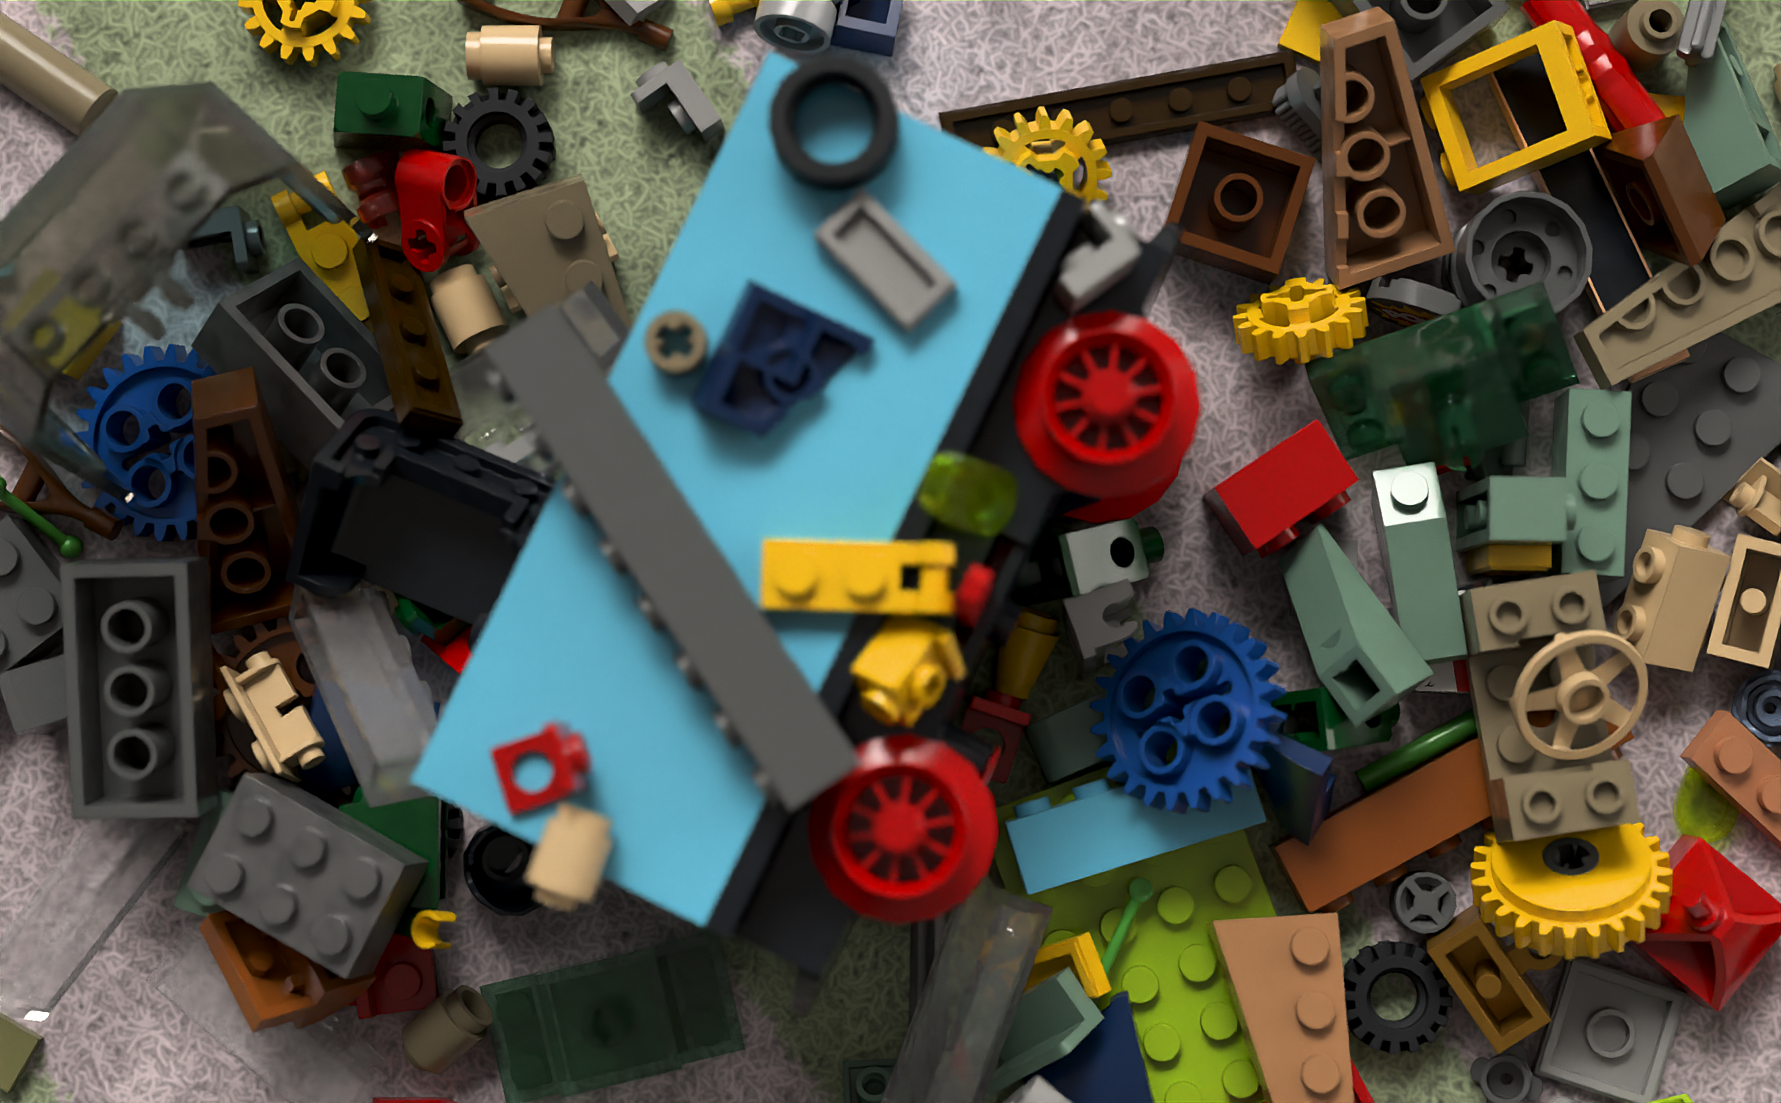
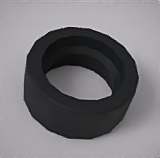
M822 55L800 63L780 81L770 102L768 129L780 162L796 180L819 191L846 192L868 184L888 166L898 146L899 114L890 86L873 67L850 56ZM827 85H844L858 91L869 102L875 117L874 133L868 146L855 158L841 163L822 162L809 156L799 145L794 132L795 114L802 100L813 90Z

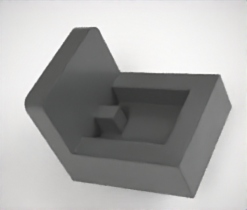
M199 202L183 207L184 215L166 218L170 242L181 250L232 242L237 267L247 275L260 273L257 257L266 255L263 228L259 220L251 221L250 214L239 205L220 208L218 202Z

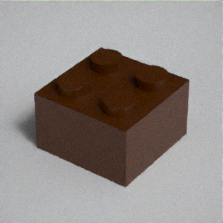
M1199 121L1192 134L1162 225L1163 228L1173 221L1186 228L1176 255L1270 285L1279 274L1316 159Z

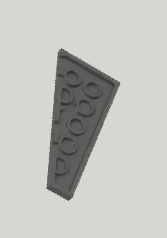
M1719 332L1687 348L1690 357L1686 361L1634 383H1628L1625 391L1632 392L1624 577L1609 584L1598 583L1602 609L1629 586L1633 574V561L1635 555L1641 549L1647 529L1672 534L1675 525L1691 527L1736 485L1741 476L1761 457L1765 458L1781 443L1780 363ZM1547 571L1527 575L1523 581L1546 578Z

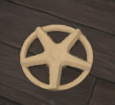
M1586 630L1571 634L1559 633L1555 635L1553 642L1545 646L1530 660L1517 681L1513 698H1510L1509 701L1517 730L1528 745L1548 757L1575 760L1599 754L1619 742L1639 719L1648 694L1647 669L1638 651L1628 641L1616 634L1600 630ZM1604 644L1620 651L1594 670L1587 671L1583 667L1575 646ZM1557 656L1561 674L1560 684L1553 688L1528 694L1531 684L1539 671L1551 659ZM1633 664L1638 679V692L1634 707L1630 712L1611 699L1607 685L1622 670ZM1556 709L1560 712L1552 747L1539 740L1532 732L1526 712ZM1601 718L1619 727L1608 738L1593 746L1577 750L1570 749L1579 725L1590 724Z

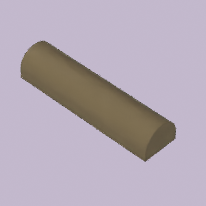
M0 11V84L84 141L118 91Z

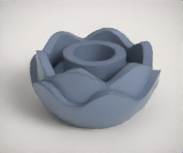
M1765 670L1749 676L1737 688L1732 702L1733 716L1767 747L1781 745L1780 670ZM1769 702L1774 706V711L1771 714L1765 711V705Z

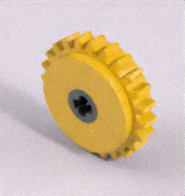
M1641 822L1497 843L1495 832L1486 831L1484 833V846H1475L1474 862L1470 863L1472 902L1474 907H1481L1483 923L1495 922V935L1499 938L1510 935L1515 939V947L1519 949L1527 946L1539 951V955L1544 957L1552 954L1565 956L1567 960H1573L1574 957L1591 956L1594 959L1599 958V954L1614 950L1617 953L1624 951V944L1629 940L1639 943L1645 940V927L1651 929H1658L1660 927L1661 913H1668L1670 909L1673 870L1669 869V853L1660 851V839L1657 836L1644 838L1645 825Z

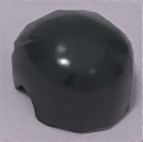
M494 822L476 830L463 854V874L466 884L475 899L499 916H524L543 906L546 902L534 897L538 885L526 880L538 844ZM521 853V861L519 865L514 870L505 873L509 866Z

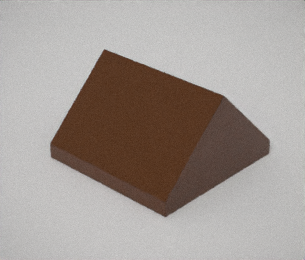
M1679 114L1611 134L1613 140L1592 148L1638 247L1689 267L1701 262L1726 219Z

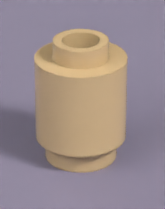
M484 25L481 27V32H467L465 58L468 80H482L484 86H542L544 74H554L555 48L553 37H543L541 25Z
M464 264L441 273L430 282L429 287L433 293L430 303L454 353H468L471 359L486 356L487 353L483 348L506 334L509 330V325L486 277L482 274H477L472 264Z
M561 802L556 817L548 816L526 880L538 885L534 897L574 911L578 899L592 902L614 841L613 838L608 836L613 820L592 811Z

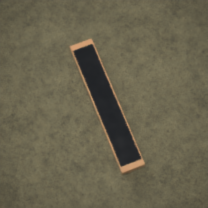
M1539 52L1485 75L1520 150L1567 131ZM1592 148L1531 173L1540 192L1547 193L1568 204L1585 224L1593 247L1591 274L1584 287L1598 317L1653 277ZM1685 349L1629 377V383H1634L1686 361L1690 357L1688 350Z

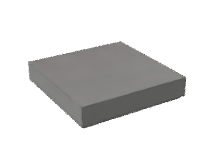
M1574 957L1573 960L1565 959L1549 1011L1551 1022L1547 1023L1544 1027L1531 1071L1625 1103H1647L1654 1101L1687 993Z

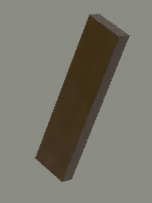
M362 235L352 251L398 424L454 438L464 423L421 271L408 261L402 246Z

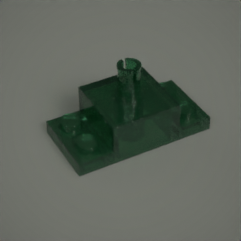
M1544 281L1354 345L1351 349L1334 352L1333 357L1325 358L1322 356L1305 363L1309 383L1339 450L1346 461L1398 444L1407 466L1434 462L1435 467L1446 464L1448 468L1456 471L1466 470L1464 457H1469L1470 464L1474 468L1482 461L1485 450L1530 436L1520 403L1580 383Z
M713 930L479 986L481 995L487 1001L493 1013V1022L489 1025V1031L506 1103H524L560 1094L561 1098L680 1070L683 1069L686 1063L746 1049L719 933Z

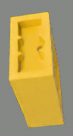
M1556 20L1420 79L1426 95L1420 100L1423 115L1431 129L1434 131L1438 130L1445 149V152L1440 154L1441 166L1449 183L1453 187L1458 186L1459 192L1475 195L1483 194L1613 140L1572 26ZM1539 52L1567 131L1478 168L1451 90Z

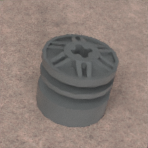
M1520 190L1493 200L1452 237L1456 252L1442 257L1441 284L1444 291L1456 295V298L1462 301L1459 310L1470 315L1473 307H1477L1482 311L1487 320L1483 330L1484 334L1513 337L1536 329L1549 318L1562 311L1581 294L1591 274L1593 247L1584 222L1568 204L1547 193ZM1506 258L1512 261L1511 271L1520 274L1511 282L1506 280V269L1498 266Z

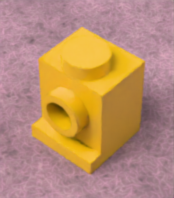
M893 613L851 668L862 696L861 704L865 710L885 724L893 725L898 721L908 727L911 726L924 707H929L936 701L947 676L959 681L966 671L952 633L906 613Z

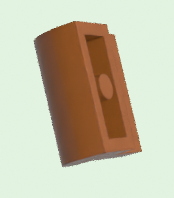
M228 910L208 914L199 927L252 1033L293 1022L296 1030L312 1025L353 1002L377 978L373 972L345 979Z

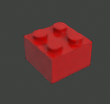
M1315 419L1216 485L1202 497L1242 557L1256 550L1261 558H1264L1300 535L1294 524L1305 516L1313 525L1350 502L1351 498L1345 490L1358 482L1359 479L1320 421Z

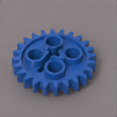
M169 344L165 354L161 347L144 346L143 360L135 354L125 353L122 355L125 373L116 368L105 367L102 370L104 378L109 385L107 389L92 386L87 388L86 391L97 404L94 409H77L76 414L90 424L88 431L72 434L73 440L87 444L88 449L87 453L73 460L74 465L91 466L93 473L81 483L82 488H100L103 492L97 498L94 506L103 510L116 506L114 515L123 520V526L133 522L134 536L149 537L154 531L157 541H173L177 531L181 540L197 539L193 434L172 442L169 445L171 453H151L134 464L130 470L127 469L126 462L138 454L151 452L168 444L171 441L170 433L186 434L193 432L192 405L188 414L181 417L177 411L176 398L185 387L190 392L192 398L191 381L218 374L194 349L187 356L185 346ZM134 414L139 421L140 432L136 441L130 445L124 438L123 426L127 418ZM156 469L161 470L166 481L165 490L158 499L153 497L148 487L149 478Z
M1189 608L1185 619L1183 616L1170 610L1165 611L1163 628L1147 619L1142 621L1144 639L1139 640L1131 636L1124 640V645L1128 651L1124 658L1113 654H1108L1106 657L1116 671L1113 677L1102 676L1097 677L1095 680L1100 687L1107 690L1106 699L1090 702V708L1104 713V721L1092 726L1090 733L1108 740L1099 748L1096 756L1109 762H1115L1107 776L1121 783L1126 782L1123 793L1140 800L1144 797V805L1162 810L1166 805L1167 810L1185 815L1190 805L1192 809L1207 813L1210 811L1211 796L1216 801L1228 805L1233 803L1230 786L1232 783L1248 790L1253 788L1252 780L1247 772L1251 765L1268 770L1270 767L1260 751L1263 745L1271 747L1281 745L1282 741L1268 731L1270 724L1279 723L1287 719L1286 714L1271 708V702L1285 695L1286 688L1267 681L1277 673L1280 667L1271 660L1261 659L1268 646L1253 637L1249 638L1250 629L1235 621L1230 624L1229 618L1214 611L1207 618V614L1195 608ZM1208 657V669L1205 675L1199 681H1196V669L1199 663ZM1231 685H1233L1232 690L1229 693L1223 695L1227 690H1229ZM1155 686V699L1152 705L1145 710V697L1148 691ZM1230 711L1232 717L1231 725L1228 731L1219 737V722ZM1149 727H1151L1147 732H1145V734L1142 737L1143 732ZM1175 741H1177V756L1174 759V761L1167 766V751L1169 747Z

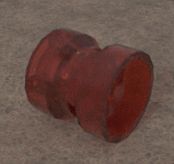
M384 151L369 155L349 164L342 170L348 191L355 193L360 203L356 211L363 230H376L387 226L386 214L397 211L400 217L399 198L395 187V170L400 160L397 151Z

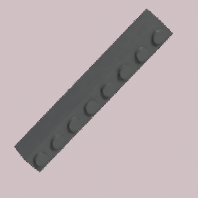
M552 302L483 348L495 365L485 372L490 383L507 406L518 400L531 419L532 423L523 428L526 437L545 463L556 457L570 478L561 484L560 487L579 516L585 519L593 513L604 529L607 536L598 542L601 550L620 576L631 570L645 591L643 595L636 599V602L657 633H661L669 627L683 651L674 656L676 663L696 691L705 685L708 686L722 707L712 714L715 722L734 748H737L744 742L746 743L760 765L750 773L770 804L774 807L783 800L790 811L797 810L862 766L863 762L557 306Z

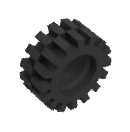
M498 87L487 88V95L480 96L478 92L467 96L470 102L464 107L458 103L452 110L455 118L452 122L446 121L444 132L447 134V139L442 141L444 153L463 156L472 161L477 173V197L480 199L481 197L488 198L491 202L539 187L538 183L543 178L547 180L552 171L550 164L552 160H555L556 154L553 141L555 137L552 128L536 103L529 97L527 99L521 97L518 91L508 89V93H501ZM497 124H506L514 127L519 131L523 140V148L519 158L513 164L504 168L487 166L480 160L477 153V144L481 134L487 128Z
M1378 941L1376 945H1367L1358 950L1360 953L1354 959L1350 958L1344 965L1346 970L1343 974L1348 1029L1351 1030L1356 1038L1377 1051H1386L1389 1054L1400 1055L1401 1051L1413 1053L1421 1050L1420 1045L1428 1042L1431 1044L1438 1038L1435 1034L1440 1026L1446 1028L1450 1019L1446 1016L1448 1007L1453 1008V996L1448 993V987L1451 985L1431 956L1425 950L1402 941ZM1389 973L1406 975L1413 982L1417 993L1416 1004L1413 1010L1406 1017L1399 1020L1381 1018L1375 1012L1371 1003V991L1374 984L1379 978Z

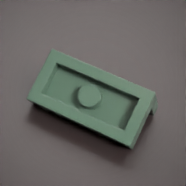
M1069 967L995 1007L977 1022L1004 1061V1064L982 1084L988 1095L1065 1056L1104 1019V1016L1092 999L1086 995L1084 988Z

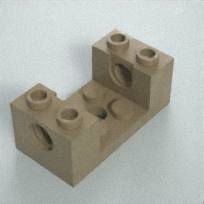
M1596 570L1469 589L1459 595L1468 657L1464 660L1496 843L1641 822L1629 758L1613 761L1611 747L1599 754L1583 759L1563 760L1545 756L1528 745L1520 735L1509 704L1524 668L1540 650L1554 641L1555 635L1559 633L1571 634L1586 630L1606 631ZM1592 644L1575 646L1584 669L1587 671L1594 670L1596 663ZM1557 656L1551 659L1539 671L1531 684L1528 694L1553 688L1560 684L1561 674ZM1555 709L1553 720L1544 728H1537L1529 724L1535 736L1551 747L1559 722L1560 712ZM1599 718L1593 723L1579 725L1570 749L1587 748L1608 738L1606 720Z

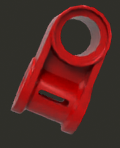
M421 148L407 150L401 156L395 170V187L399 198L402 227L401 244L408 261L416 269L423 272H434L443 267L450 256H466L478 249L480 245L478 238L464 218V210L478 206L476 194L477 173L472 161L463 156ZM426 233V237L418 240L419 236ZM465 234L464 238L457 241L458 237Z

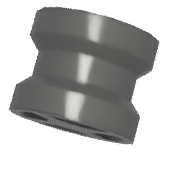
M1423 870L1409 871L1399 877L1392 885L1389 894V908L1395 920L1403 927L1420 933H1435L1446 927L1453 919L1457 907L1456 894L1450 883L1440 875ZM1412 895H1413V896H1414V897H1413V900H1412L1413 906H1412L1411 908L1407 909L1408 907L1411 906V898H1412Z

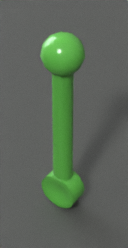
M0 476V500L57 543L59 551L64 557L69 559L76 558L82 553L83 542L79 537L74 535L66 536L9 492L6 489V480Z
M1135 878L1128 885L1130 899L1101 959L1106 976L1110 972L1141 902L1147 901L1153 894V886L1146 878Z

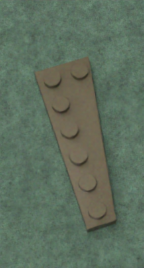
M1781 182L1723 224L1701 262L1689 267L1673 261L1573 336L1600 390L1625 380L1781 302Z

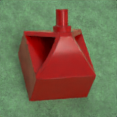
M1682 834L1668 851L1670 856L1669 869L1673 870L1669 912L1661 913L1660 927L1658 929L1645 927V940L1639 943L1629 940L1625 944L1680 990L1687 993L1698 1005L1719 1012L1781 936V903L1700 836Z

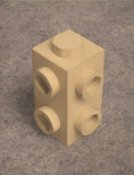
M1675 525L1672 534L1647 529L1641 549H1639L1633 561V574L1622 607H1620L1615 616L1613 634L1628 641L1641 655L1644 663L1689 672L1694 670L1699 652L1706 642L1707 628L1718 595L1724 587L1726 571L1731 559L1730 555L1708 545L1711 536L1705 532L1682 525Z

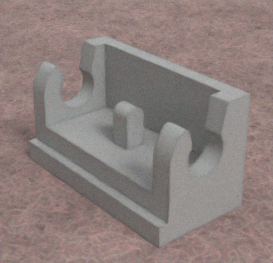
M1128 578L1092 590L1090 593L1063 600V624L1083 680L1095 676V669L1110 664L1106 658L1108 654L1117 655L1122 658L1128 654L1124 642L1118 647H1109L1112 644L1130 638L1138 628L1137 621L1125 622L1120 626V623L1131 617L1129 602L1130 598L1134 596V592Z

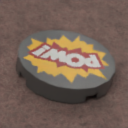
M1377 277L1370 283L1365 296L1366 307L1382 319L1444 342L1471 345L1477 344L1480 341L1487 322L1484 314L1477 307L1471 309L1470 315L1459 310L1462 301L1457 299L1456 295L1428 284L1399 278V280L1391 279L1389 287L1384 286L1386 280L1382 277Z

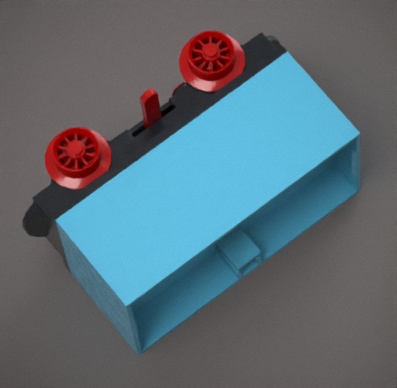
M769 51L608 378V382L759 608L761 606L763 539L955 544L956 563L955 566H948V592L955 593L954 605L952 607L954 614L911 615L952 633L966 671L959 681L947 676L936 701L929 707H924L910 727L898 721L893 725H888L874 718L862 706V696L851 668L893 613L771 610L760 608L863 762L862 766L797 810L790 811L783 800L773 807L750 773L760 765L746 743L744 742L737 748H734L715 722L712 714L722 707L708 686L705 685L696 691L676 663L674 656L683 651L669 627L661 633H657L637 604L636 599L643 595L645 591L631 570L620 576L601 550L598 542L605 538L607 534L592 513L585 519H582L565 496L560 485L570 478L563 470L410 782L536 844H539L548 816L556 817L561 802L612 819L613 823L608 836L613 838L614 841L601 876L727 938L737 936L796 965L797 973L792 1008L795 1012L806 1017L821 992L833 966L837 963L859 915L894 924L934 919L965 901L988 871L999 835L995 798L987 784L996 768L1000 756V747L997 746L992 755L991 751L995 745L994 743L952 724L990 643L992 642L1006 648L1019 622L1024 607L1011 602L1050 519L1062 515L1099 524L1130 519L1156 504L1178 476L1182 458L1193 444L1201 412V402L1196 372L1182 348L1175 339L1147 320L1186 230L1184 226L1171 221L1149 242L1138 237L1139 242L1136 246L1141 252L1132 270L1072 315L1068 316L1052 295L1060 277L1063 275L1058 268L1068 257L1087 244H1091L1095 250H1098L1081 227L1086 213L1087 199L899 111L898 146L888 166L871 182L846 192L819 191L796 180L780 162L768 129L769 108L773 95L780 81L799 64ZM827 85L813 90L802 100L795 114L794 132L799 145L809 156L822 162L841 163L855 158L868 146L874 133L875 117L869 102L859 92L844 85ZM861 187L957 283V288L910 334L814 239L813 233ZM747 279L875 339L871 349L863 356L857 354L825 380L828 385L812 398L802 399L787 411L786 419L764 437H759L690 403ZM672 310L684 311L694 316L706 331L709 341L708 355L702 366L693 373L683 376L669 375L658 369L647 355L644 344L645 333L651 321L661 313ZM687 327L679 334L672 332L670 329L666 330L660 340L664 342L667 348L659 350L660 355L667 360L675 353L686 358L694 349V346H691L687 341V338L694 336V332ZM901 565L900 591H920L921 566ZM555 721L570 724L572 734L581 732L586 741L593 764V771L585 774L590 789L511 814L508 810L493 762L491 749L543 732V725ZM528 751L517 759L514 765V778L524 790L536 792L545 788L551 781L553 767L545 754L539 751Z

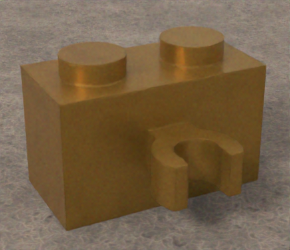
M1474 905L1453 917L1443 929L1435 933L1426 934L1427 952L1497 1054L1551 1022L1547 1003L1526 972L1530 969L1536 971L1551 969L1559 963L1562 956L1548 954L1546 957L1540 956L1532 952L1527 946L1522 949L1515 947V942L1507 946L1502 937L1499 938L1495 935V927L1492 923H1483L1481 907H1474Z

